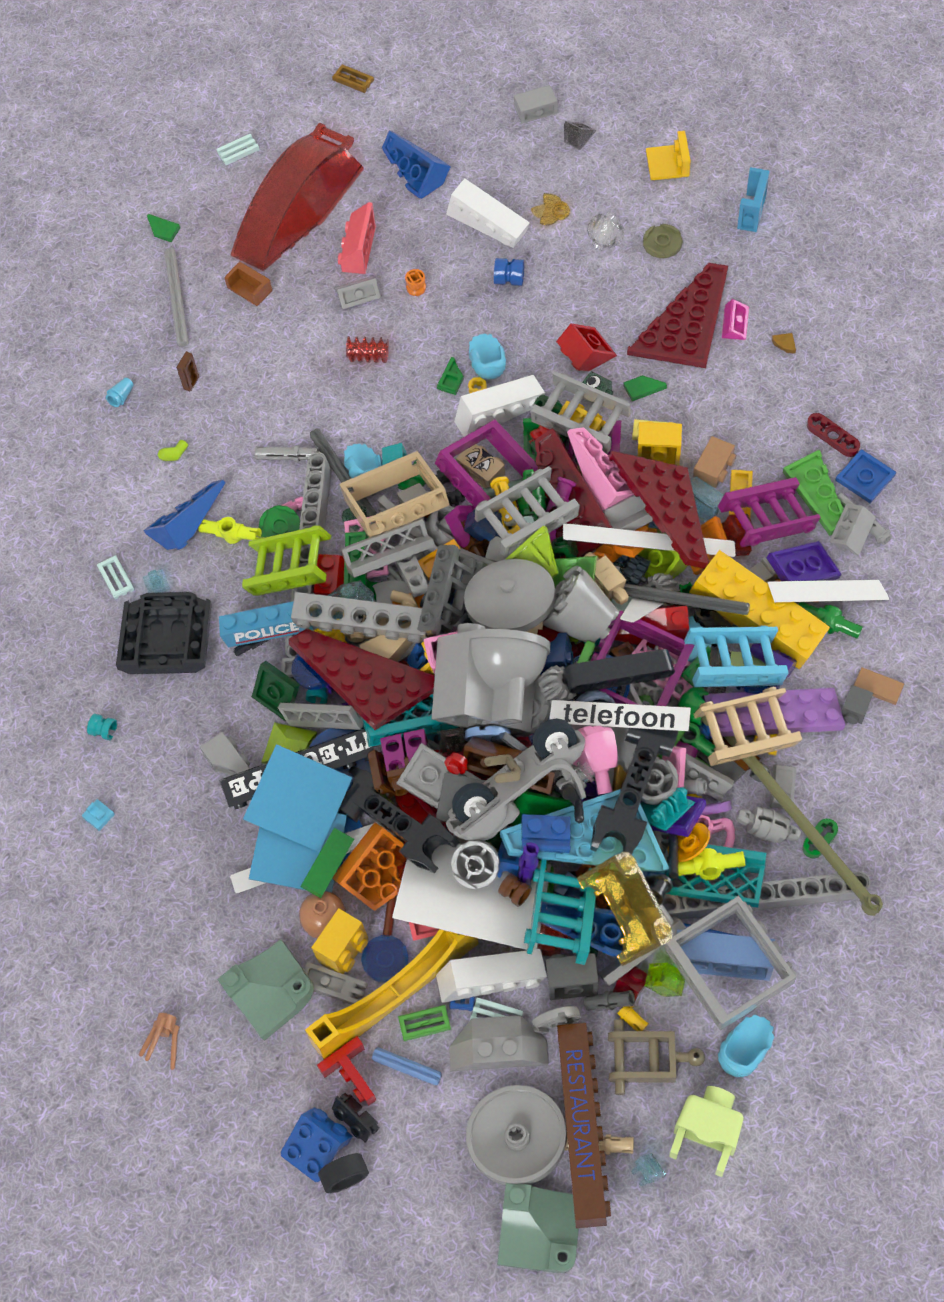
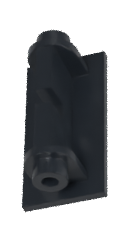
M344 1093L340 1098L336 1096L331 1108L335 1117L339 1121H344L350 1127L351 1133L366 1143L370 1134L374 1135L379 1130L378 1121L367 1111L359 1115L358 1112L362 1109V1106L351 1094L347 1095Z

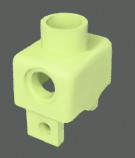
M707 1086L703 1098L689 1095L674 1128L676 1137L669 1157L677 1159L683 1139L687 1138L722 1152L715 1175L722 1177L729 1156H733L735 1153L744 1119L740 1112L732 1109L735 1096L715 1086Z

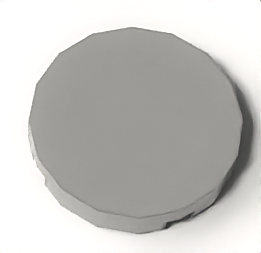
M561 1007L535 1017L532 1020L534 1032L549 1033L548 1028L552 1029L557 1028V1025L577 1023L581 1015L578 1007Z

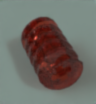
M350 336L347 337L346 357H349L350 362H354L357 357L358 362L361 363L365 357L366 362L370 363L373 357L375 363H378L380 358L383 363H387L389 339L384 343L383 338L380 337L378 343H376L375 338L372 337L370 343H368L366 337L363 338L362 342H359L358 336L355 337L354 342H351Z

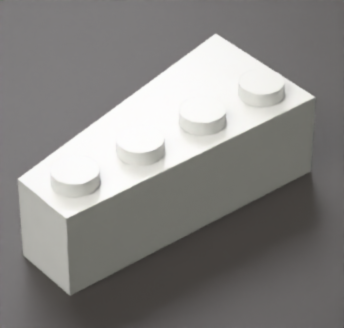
M465 178L451 194L446 215L512 248L516 246L527 232L530 223Z
M531 375L460 397L454 422L463 437L494 419L499 424H502L530 411L536 398L540 395H545V392L535 376Z
M537 949L536 952L532 951V954H527V951L450 960L437 973L436 977L441 1001L444 1003L500 991L509 992L520 987H526V989L535 988L540 985V982L547 975L541 950Z

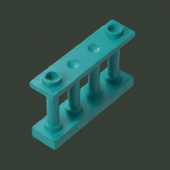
M542 859L540 867L534 870L532 882H536L530 929L526 928L524 943L528 944L527 954H532L535 943L572 950V953H576L575 963L585 965L590 951L599 870L589 868L587 876L580 879L545 872L547 860ZM545 881L580 888V891L584 892L583 897L577 899L542 892L543 883ZM541 902L577 908V911L581 912V918L572 919L541 913ZM538 922L575 929V932H579L578 938L570 940L537 933Z

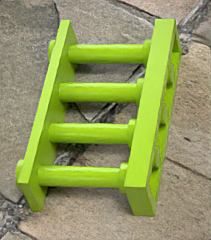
M315 525L302 530L249 541L248 545L258 552L255 576L243 579L242 588L253 596H259L326 582V573L316 565L320 542L331 540L332 535L321 526ZM310 544L308 564L304 567H299L301 548L303 545ZM293 548L290 568L281 571L284 550ZM275 552L272 572L264 575L267 553Z

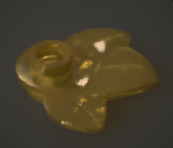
M549 193L543 194L544 204L531 208L533 215L541 218V225L555 224L558 220L566 219L570 215V208L567 203L561 201L559 196Z

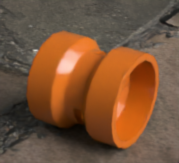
M419 269L408 271L405 275L407 292L412 296L422 295L426 291L424 272Z

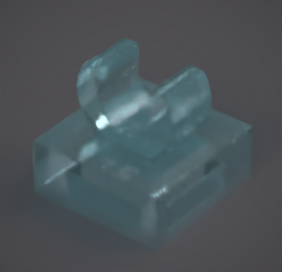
M155 569L147 572L148 575L143 576L148 593L171 590L163 569L159 571Z
M652 1153L641 1156L636 1160L637 1167H634L631 1171L633 1175L640 1171L644 1175V1179L639 1182L640 1186L659 1181L666 1176V1173Z

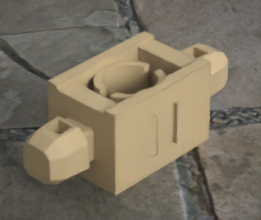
M589 552V553L586 554L584 557H587V556H596V555L593 554V553H591V552ZM606 555L601 559L597 557L594 582L609 599L613 597L620 605L626 603L629 598L624 589L626 579Z

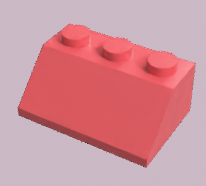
M371 202L352 212L350 220L346 221V237L342 238L343 250L338 255V265H341L342 272L366 273L376 229L373 204Z

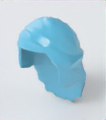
M479 334L472 337V341L469 342V358L476 374L480 378L487 380L500 377L506 368L504 348L500 345L497 338L492 337V334Z
M353 444L352 446H347V450L344 451V465L349 470V477L351 478L383 466L381 456L379 454L376 455L372 448H368L366 444Z
M753 1015L750 1018L745 1017L739 1025L729 1032L725 1041L721 1042L718 1053V1061L727 1074L734 1077H746L758 1067L767 1051L771 1048L774 1039L772 1033L774 1027L770 1025V1021L765 1017Z

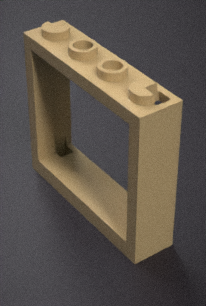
M418 451L339 484L345 502L369 538L449 506L444 486ZM417 459L416 464L412 465L411 461ZM419 474L431 490L369 518H366L356 502Z

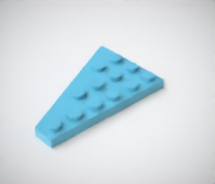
M621 789L584 801V821L580 824L575 821L574 806L547 814V816L570 817L571 850L569 853L539 852L537 859L665 873L669 870L641 805H639L635 817L646 821L647 825L641 841L633 851L627 864L621 862L623 846L615 837L603 839L596 852L590 850L593 826L601 805L614 809ZM628 798L623 799L626 805H634L632 800ZM521 824L501 830L500 836L508 855L519 857L523 855V851H521Z

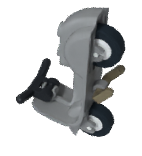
M549 719L536 729L533 736V746L527 748L516 758L513 759L511 755L507 754L486 757L484 759L486 766L507 765L483 784L476 782L466 784L455 793L452 800V808L448 812L450 818L446 822L449 831L457 837L468 841H486L493 838L519 815L520 811L513 801L552 770H561L563 776L556 778V787L554 789L564 799L571 801L574 806L575 821L579 824L584 821V809L581 800L586 798L584 788L587 786V782L594 781L592 775L595 772L587 762L582 764L579 761L577 763L578 766L574 769L571 765L581 756L584 750V736L580 731H574L573 727L563 719Z

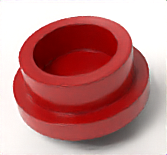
M452 753L446 757L444 763L450 773L458 775L466 772L468 761L461 754Z

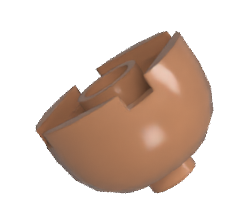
M325 891L321 898L310 894L301 904L299 910L300 923L311 937L318 938L338 908L346 912V908L341 899L332 892Z

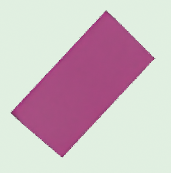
M734 299L725 304L722 338L746 340L749 306Z

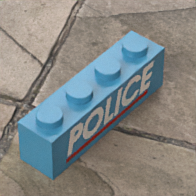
M294 601L219 616L220 637L228 648L295 635L305 630V628L297 627L291 619Z

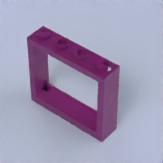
M495 419L442 449L435 461V465L440 469L439 471L444 473L452 485L475 508L482 501H488L491 498L453 458L456 455L487 439L522 477L524 470L533 469L534 472L538 470L536 462Z
M620 610L617 618L611 621L608 626L611 630L609 635L603 640L601 639L598 645L602 648L600 653L595 652L591 661L606 658L619 629L645 639L647 642L667 649L669 652L679 656L674 666L675 673L669 677L656 705L667 706L695 645L685 644L683 639L640 619L635 622L621 620L620 618L624 612ZM608 689L599 690L612 697L615 704L639 705Z

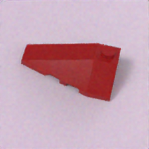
M686 605L661 606L640 618V620L685 640L689 631L688 607ZM619 629L614 640L628 641L630 644L639 645L643 639ZM649 642L646 643V647L649 646L654 649L656 646Z

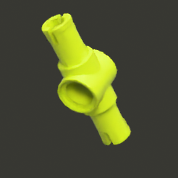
M224 517L216 522L203 519L198 527L200 533L215 534L216 537L224 538L229 544H235L242 539L257 540L262 534L260 528L246 527L244 524L236 523L232 517Z
M705 848L698 856L689 861L678 862L679 876L695 874L696 876L700 875L704 880L718 878L721 872H724V869L745 867L743 851L722 855V853H717L712 848Z

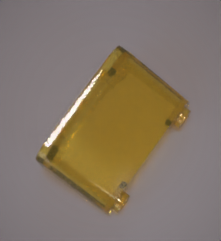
M621 852L577 878L582 889L591 887L595 890L593 892L595 897L604 894L625 935L624 938L619 940L620 945L623 944V950L620 954L616 955L622 966L647 955L672 939V928L641 872L636 859L630 853Z

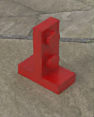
M356 1036L317 1064V1067L324 1078L341 1067L342 1069L339 1070V1073L346 1083L351 1080L356 1087L352 1091L361 1103L365 1100L369 1106L376 1101V1097L350 1061L365 1050L363 1043Z

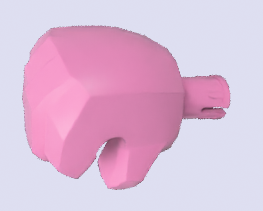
M583 727L578 731L585 738V747L581 756L573 765L580 768L583 773L591 772L594 774L598 795L613 792L608 771H610V768L618 767V753L614 732L610 727Z

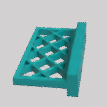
M422 702L411 707L409 712L405 711L402 713L405 716L403 721L396 722L391 720L388 722L389 724H385L377 730L370 727L362 718L367 734L368 747L381 745L380 738L401 734L402 739L405 740L404 733L424 729L426 735L455 730L458 729V726L432 720V715L430 714H432L433 705L429 707ZM417 706L427 711L423 717H418L412 713Z
M707 844L705 848H712L717 853H722V855L743 851L745 867L728 868L735 872L728 877H725L721 872L719 876L721 881L714 885L708 880L702 879L700 875H697L695 879L689 882L681 875L678 878L684 885L679 888L673 887L670 892L666 893L728 903L739 896L747 905L758 908L766 869L767 853ZM669 870L666 872L667 877H669ZM749 872L759 875L757 878L749 881L744 874ZM739 877L745 884L736 889L731 884V881ZM702 881L707 887L703 891H697L693 886ZM726 885L731 892L724 895L720 894L717 889ZM750 889L755 894V898H744L740 893Z

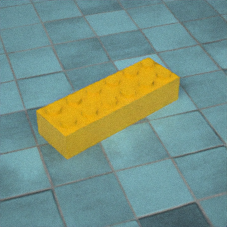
M721 550L717 552L690 590V593L694 595L749 603L748 615L723 611L717 612L738 627H777L778 632L772 643H770L771 648L774 651L779 650L797 661L795 667L798 669L808 660L830 628L795 602H774L768 583Z

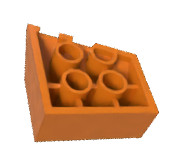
M374 822L332 879L375 911L398 895L407 861L399 852L404 843Z

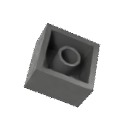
M576 953L575 956L565 957L563 954L552 955L550 959H546L550 1000L598 994L595 954L588 955L585 965L575 963Z

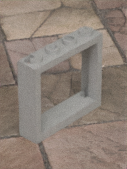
M739 896L666 940L664 950L720 1031L793 985L796 980V972L792 968L791 962L784 960L781 956L782 951L775 941L771 942L766 935L768 932L764 924L760 920L756 921L752 915L753 910L751 906L747 905L745 901L743 902ZM735 913L782 980L734 1011L726 1014L681 946Z

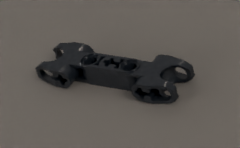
M644 700L642 705H650V702ZM628 729L625 741L636 745L614 809L604 805L600 807L593 826L590 850L596 852L603 839L615 837L623 846L621 862L626 864L629 862L633 851L642 839L647 825L646 821L635 816L657 753L670 757L678 736L677 730ZM638 757H645L648 763L640 762ZM636 773H640L637 781L638 784L634 783ZM628 798L632 800L634 805H626L623 799Z
M354 766L351 767L348 772L354 777V783L346 792L339 809L356 823L364 813L406 842L399 850L400 854L418 868L435 874L439 868L432 861L434 850L444 844L456 848L460 842L438 819L430 814L421 824L380 796V790L374 789L371 773Z

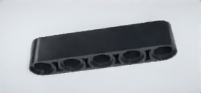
M661 649L575 663L565 667L563 673L569 692L575 694L664 679L672 676L675 673L669 651Z

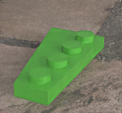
M819 449L784 467L783 474L787 479L797 478L800 483L796 489L797 493L814 515H820V524L828 535L831 536L844 509L836 495L833 482L831 483L826 464L824 465L822 454Z

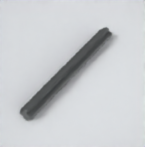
M320 429L312 430L310 438L319 451L325 455L340 482L352 479ZM366 497L356 501L366 517L377 514Z
M625 584L624 586L625 591L630 597L748 615L750 604L745 602Z

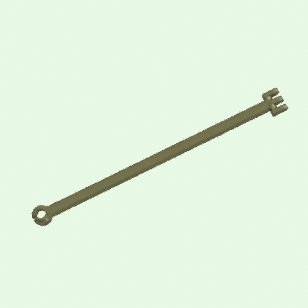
M701 717L703 723L708 726L706 717ZM725 736L724 738L729 744L735 747L737 743L735 736ZM755 756L743 758L744 762L860 899L859 901L864 913L870 916H875L883 907L880 896L868 892Z

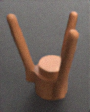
M159 1013L139 1052V1056L142 1057L149 1046L145 1056V1061H149L159 1037H169L172 1034L171 1070L175 1069L177 1034L180 1028L175 1025L177 1021L175 1016Z

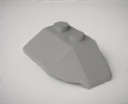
M520 1015L471 1019L449 1046L450 1072L548 1065L547 1040L539 1033L534 1032V1028Z

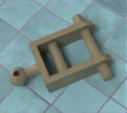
M617 1019L614 1020V1031L608 1033V1041L614 1042L615 1072L609 1073V1081L615 1083L616 1095H625V1083H675L677 1062H689L692 1066L697 1067L705 1061V1054L699 1048H693L689 1052H676L675 1031H624V1021ZM624 1042H649V1072H625ZM658 1042H668L669 1072H659Z

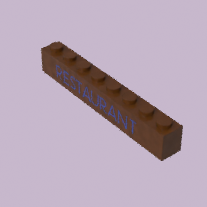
M586 1023L557 1025L576 1229L607 1226L606 1217H611L610 1201H605L604 1192L609 1191L607 1175L602 1176L601 1166H606L605 1151H599V1142L603 1141L602 1126H597L596 1117H601L600 1102H594V1093H598L597 1078H592L591 1070L596 1069L595 1055H590L589 1046H593L592 1031H587Z

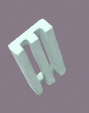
M248 134L216 150L226 166L260 149L252 135Z
M116 555L97 564L115 600L121 595H126L129 591H134ZM113 562H115L127 584L124 588L111 565ZM103 567H108L119 588L118 591H115Z
M477 997L470 1020L478 1018L477 1014L487 1017L505 1016L481 1009L480 1005L515 1016L520 1015L521 1017L523 1011Z

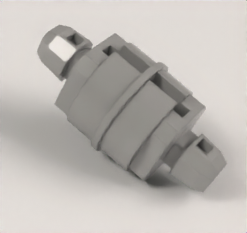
M756 807L752 811L740 809L736 815V820L739 823L747 825V833L763 841L780 844L785 839L797 841L800 838L801 830L790 825V818L773 809L770 810L764 807Z

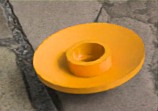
M696 823L688 837L678 835V862L689 861L705 849L710 839V831L706 825Z

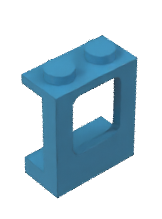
M750 167L746 195L753 196L754 200L741 199L737 229L757 232L767 195L769 170Z

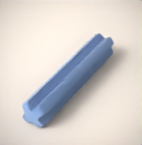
M379 1047L373 1052L372 1060L433 1085H438L441 1080L442 1074L440 1071Z

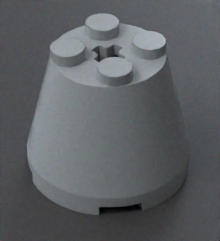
M574 566L563 575L565 580H562L556 586L555 604L551 613L543 621V625L560 633L567 632L568 636L584 642L588 640L594 643L598 638L603 640L610 631L608 626L618 616L619 610L585 570L579 566Z

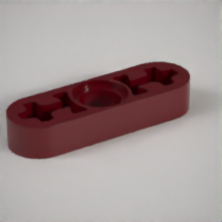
M813 413L808 417L807 429L846 457H854L859 452V440L821 413ZM813 421H814V422L820 421V425H819V424L813 425ZM829 432H836L839 437L831 439L827 434ZM847 445H854V448H846Z

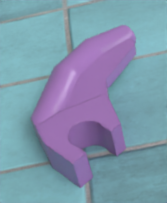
M731 801L706 804L701 815L707 816L729 811L732 809Z

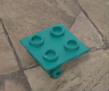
M684 787L677 788L672 796H669L667 800H663L659 805H651L641 802L640 805L649 824L666 831L695 802L687 799V790Z

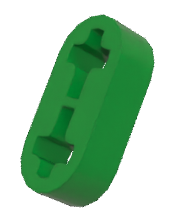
M825 818L815 828L822 834L823 827H832V834L828 832L823 837L830 845L838 833V825L834 820ZM807 837L803 843V853L809 858H819L822 855L820 851L815 849L813 851L809 850V844L813 845V843Z

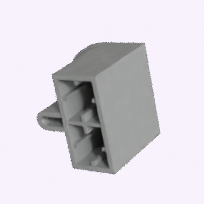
M473 623L459 624L457 634L438 637L432 720L465 729L476 726L480 727V729L490 725L503 726L511 730V736L531 733L534 681L544 668L547 656L550 653V642L542 636L529 632L509 629H485L484 626Z

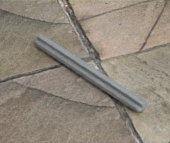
M170 248L165 249L164 254L176 340L178 346L183 347L188 345L187 329L175 249Z

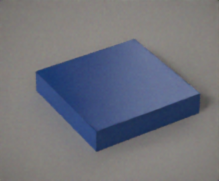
M861 449L837 475L835 481L871 504L895 477L896 471Z

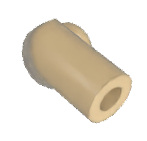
M396 590L392 591L391 601L401 603L402 606L418 607L411 594Z

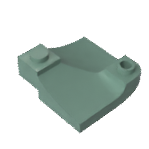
M281 939L256 957L242 964H235L217 979L228 996L235 1002L264 1041L297 1015L310 1001L314 991L313 982Z
M506 1183L497 1265L553 1273L570 1271L576 1261L579 1228L576 1229L573 1194L546 1190L527 1184ZM560 1253L567 1255L568 1258L565 1262L558 1260L557 1257Z

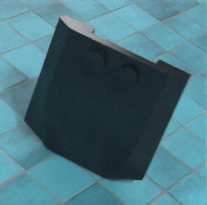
M192 592L145 593L140 595L141 599L129 603V600L124 602L116 658L117 670L128 674L197 673L206 667L212 608L211 600L207 598L206 601L200 599Z

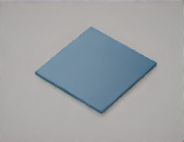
M276 744L243 820L320 853L352 777Z
M336 814L324 844L334 828L344 833L347 815ZM259 827L249 880L305 890L300 886L319 852ZM333 879L331 880L325 891L332 892L334 884Z

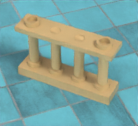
M771 687L763 690V693L716 704L710 701L700 705V708L694 713V717H706L716 747L714 752L708 757L710 766L793 747L803 740L800 731L791 733L787 729L778 699L786 693L785 688L776 689V687ZM769 702L779 732L777 737L770 738V735L766 734L757 704ZM748 706L758 736L756 742L749 743V740L745 739L736 712L737 708ZM727 711L737 742L735 747L728 748L724 744L715 717L716 713Z

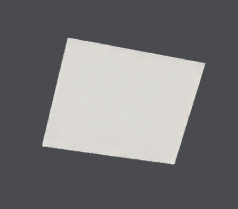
M461 843L456 848L444 844L434 850L432 861L439 868L435 874L418 868L407 859L392 918L527 950L528 944L524 943L526 928L530 929L536 882H531L532 890L529 897L521 906L517 907L511 902L509 897H503L498 893L502 881L510 874L507 871H503L501 878L497 876L488 886L477 889L462 886L455 879L451 860ZM548 864L547 872H550L551 865ZM544 881L542 892L547 893L548 882ZM538 922L537 933H540L541 923ZM535 943V945H534V948H533V951H534V952L537 951V945H538V943Z

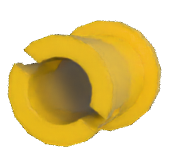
M634 1006L622 1007L617 1013L620 1016V1020H624L635 1031H643L649 1023L633 1009Z

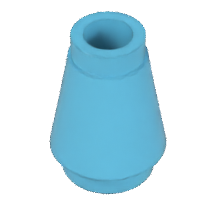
M123 378V380L107 391V402L114 407L123 405L134 386L133 382L128 378Z

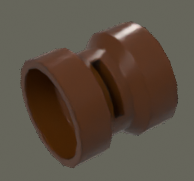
M510 873L502 881L498 893L503 897H509L511 902L519 907L529 897L532 887L527 883H521L516 875Z

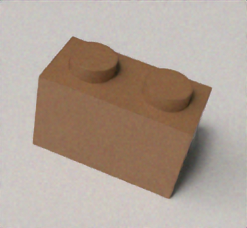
M711 436L694 467L693 479L717 488L719 482L723 483L726 479L727 467H732L737 456L734 454L735 445Z

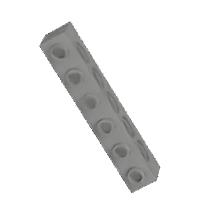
M295 592L291 619L297 627L308 629L310 626H315L322 631L338 629L345 634L361 632L367 637L384 635L385 638L390 640L407 638L409 642L421 643V640L424 641L425 638H428L426 632L417 630L422 608ZM315 609L322 610L318 617L311 616ZM337 612L344 613L343 618L340 620L333 619V616ZM359 615L367 616L366 620L362 623L355 621ZM383 617L389 619V622L384 626L377 624L379 619ZM405 620L410 621V627L406 629L400 627L401 622Z

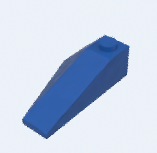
M389 130L382 150L391 164H397L399 168L397 174L400 178L404 176L408 182L405 184L407 190L422 199L442 186L451 166Z
M225 481L211 482L191 496L192 502L188 500L175 507L177 512L161 516L144 529V533L167 550L182 549L188 544L187 540L195 534L225 485Z
M541 902V913L572 919L581 918V912L577 911V908ZM594 908L590 946L610 956L634 959L636 915ZM542 923L574 939L578 938L579 932H575V929Z

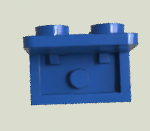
M314 1107L301 1114L281 1150V1156L314 1182L321 1181L318 1176L320 1169L333 1161L338 1150L348 1145L353 1135L347 1132L345 1126L331 1120L326 1112Z

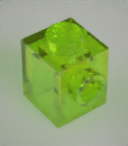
M668 962L651 963L645 987L664 997L682 996L685 979L677 967Z

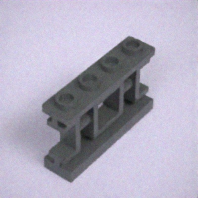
M439 545L417 630L426 632L428 635H439L440 629L445 634L452 633L451 629L467 612L464 603L465 589L471 578L487 566L486 563L476 562L477 560L474 558H464L463 563L458 561L460 549L457 546ZM451 587L456 590L452 606L447 603Z

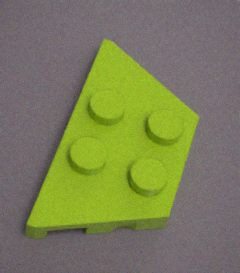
M546 526L539 528L506 558L523 559L537 563L551 575L552 579L558 574Z

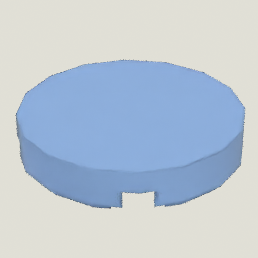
M492 725L480 729L478 726L471 727L465 731V741L469 742L473 736L491 741L492 737L503 732L511 735V730L507 727Z

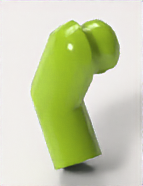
M179 440L175 447L160 449L157 454L158 458L163 461H176L184 453L188 444L184 440Z

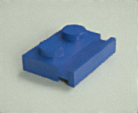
M522 814L521 851H523L526 843L532 842L538 845L539 852L569 853L571 850L570 817Z

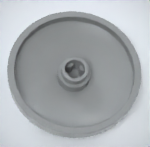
M506 559L487 565L471 578L464 593L466 611L474 624L482 625L485 629H509L524 632L543 622L551 613L556 600V591L551 575L537 563L523 559Z
M513 1085L491 1092L476 1105L468 1120L466 1143L473 1163L490 1180L502 1185H506V1183L530 1185L545 1178L559 1164L566 1148L567 1129L560 1108L547 1094L529 1086Z

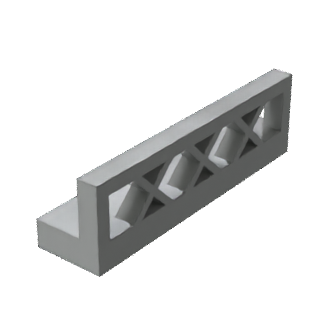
M420 518L343 547L341 552L348 573L353 577H357L435 547L433 538L427 534L423 519ZM419 525L422 536L414 539L409 537L411 529ZM398 534L402 536L399 545L392 546L388 544L392 535ZM376 541L381 543L382 546L378 553L372 554L368 552L371 543ZM355 549L361 551L362 554L359 560L351 563L348 552Z
M280 703L278 706L279 711L289 726L361 730L364 725L362 717L352 706Z

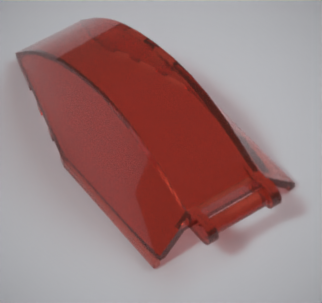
M318 123L313 132L291 144L273 164L256 191L237 233L231 256L264 271L282 257L281 254L286 250L292 249L295 243L302 237L308 236L313 228L320 226L364 170V167L348 151L354 143V137L350 135L344 136L326 128L325 124ZM325 135L329 138L341 142L342 144L337 145L331 141L321 138V136Z

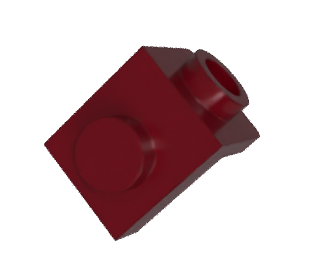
M635 966L618 979L612 992L631 990L636 1001L652 977Z

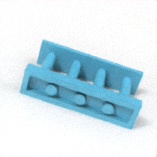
M768 626L690 628L684 642L685 644H696L700 667H698L692 679L694 687L782 685L788 675L787 665L778 666L775 664L770 644L776 636L778 628ZM739 643L744 666L731 665L727 644ZM749 643H761L766 666L753 665ZM705 644L718 645L722 667H712L709 665Z

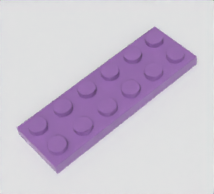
M834 688L786 690V693L778 699L787 729L791 733L798 731L800 733L841 731L845 727ZM763 691L715 693L703 695L702 699L705 703L713 701L716 704L760 694ZM769 702L757 704L766 734H778L779 732ZM748 706L737 708L736 712L744 736L757 735ZM727 711L716 713L715 717L722 737L734 736Z

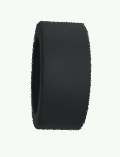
M361 1153L340 1157L325 1165L318 1172L325 1192L330 1194L340 1192L361 1182L369 1174Z

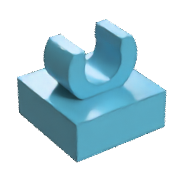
M97 799L86 808V811L81 816L100 831L115 814Z

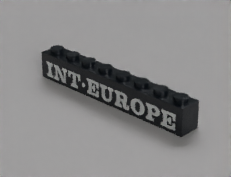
M363 727L361 730L346 733L295 753L332 769L343 766V769H348L356 766L355 761L364 758L365 762L369 761L368 753L374 749L378 752L383 750L382 745L368 747L365 727ZM392 742V743H389L387 746L395 745V744H398V743ZM268 762L219 780L229 808L234 806L236 810L248 805L247 801L252 800Z

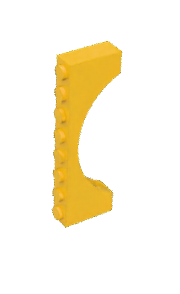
M439 929L428 945L407 966L381 987L342 1010L324 1014L307 1027L305 1031L312 1046L324 1060L356 1036L360 1037L436 978L437 973L450 960L460 959L479 944L478 938Z

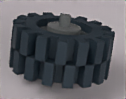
M638 554L631 558L627 567H622L621 569L624 572L623 577L626 579L625 584L639 586L641 581L645 583L646 578L644 576L651 561Z

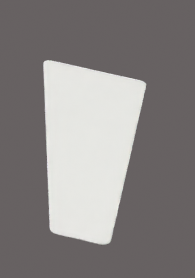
M633 597L620 619L635 622L664 603Z

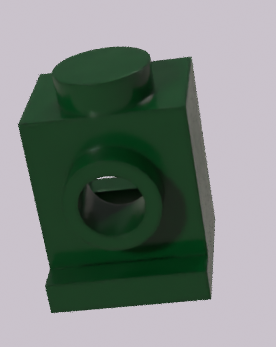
M563 536L553 539L551 545L555 559H560L564 555L566 558L577 557L578 548L576 541L565 540Z

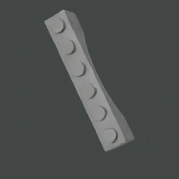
M223 732L200 746L204 757L215 772L231 776L250 769L248 767L250 762L244 753L239 755L236 751L238 746L231 736L227 738Z

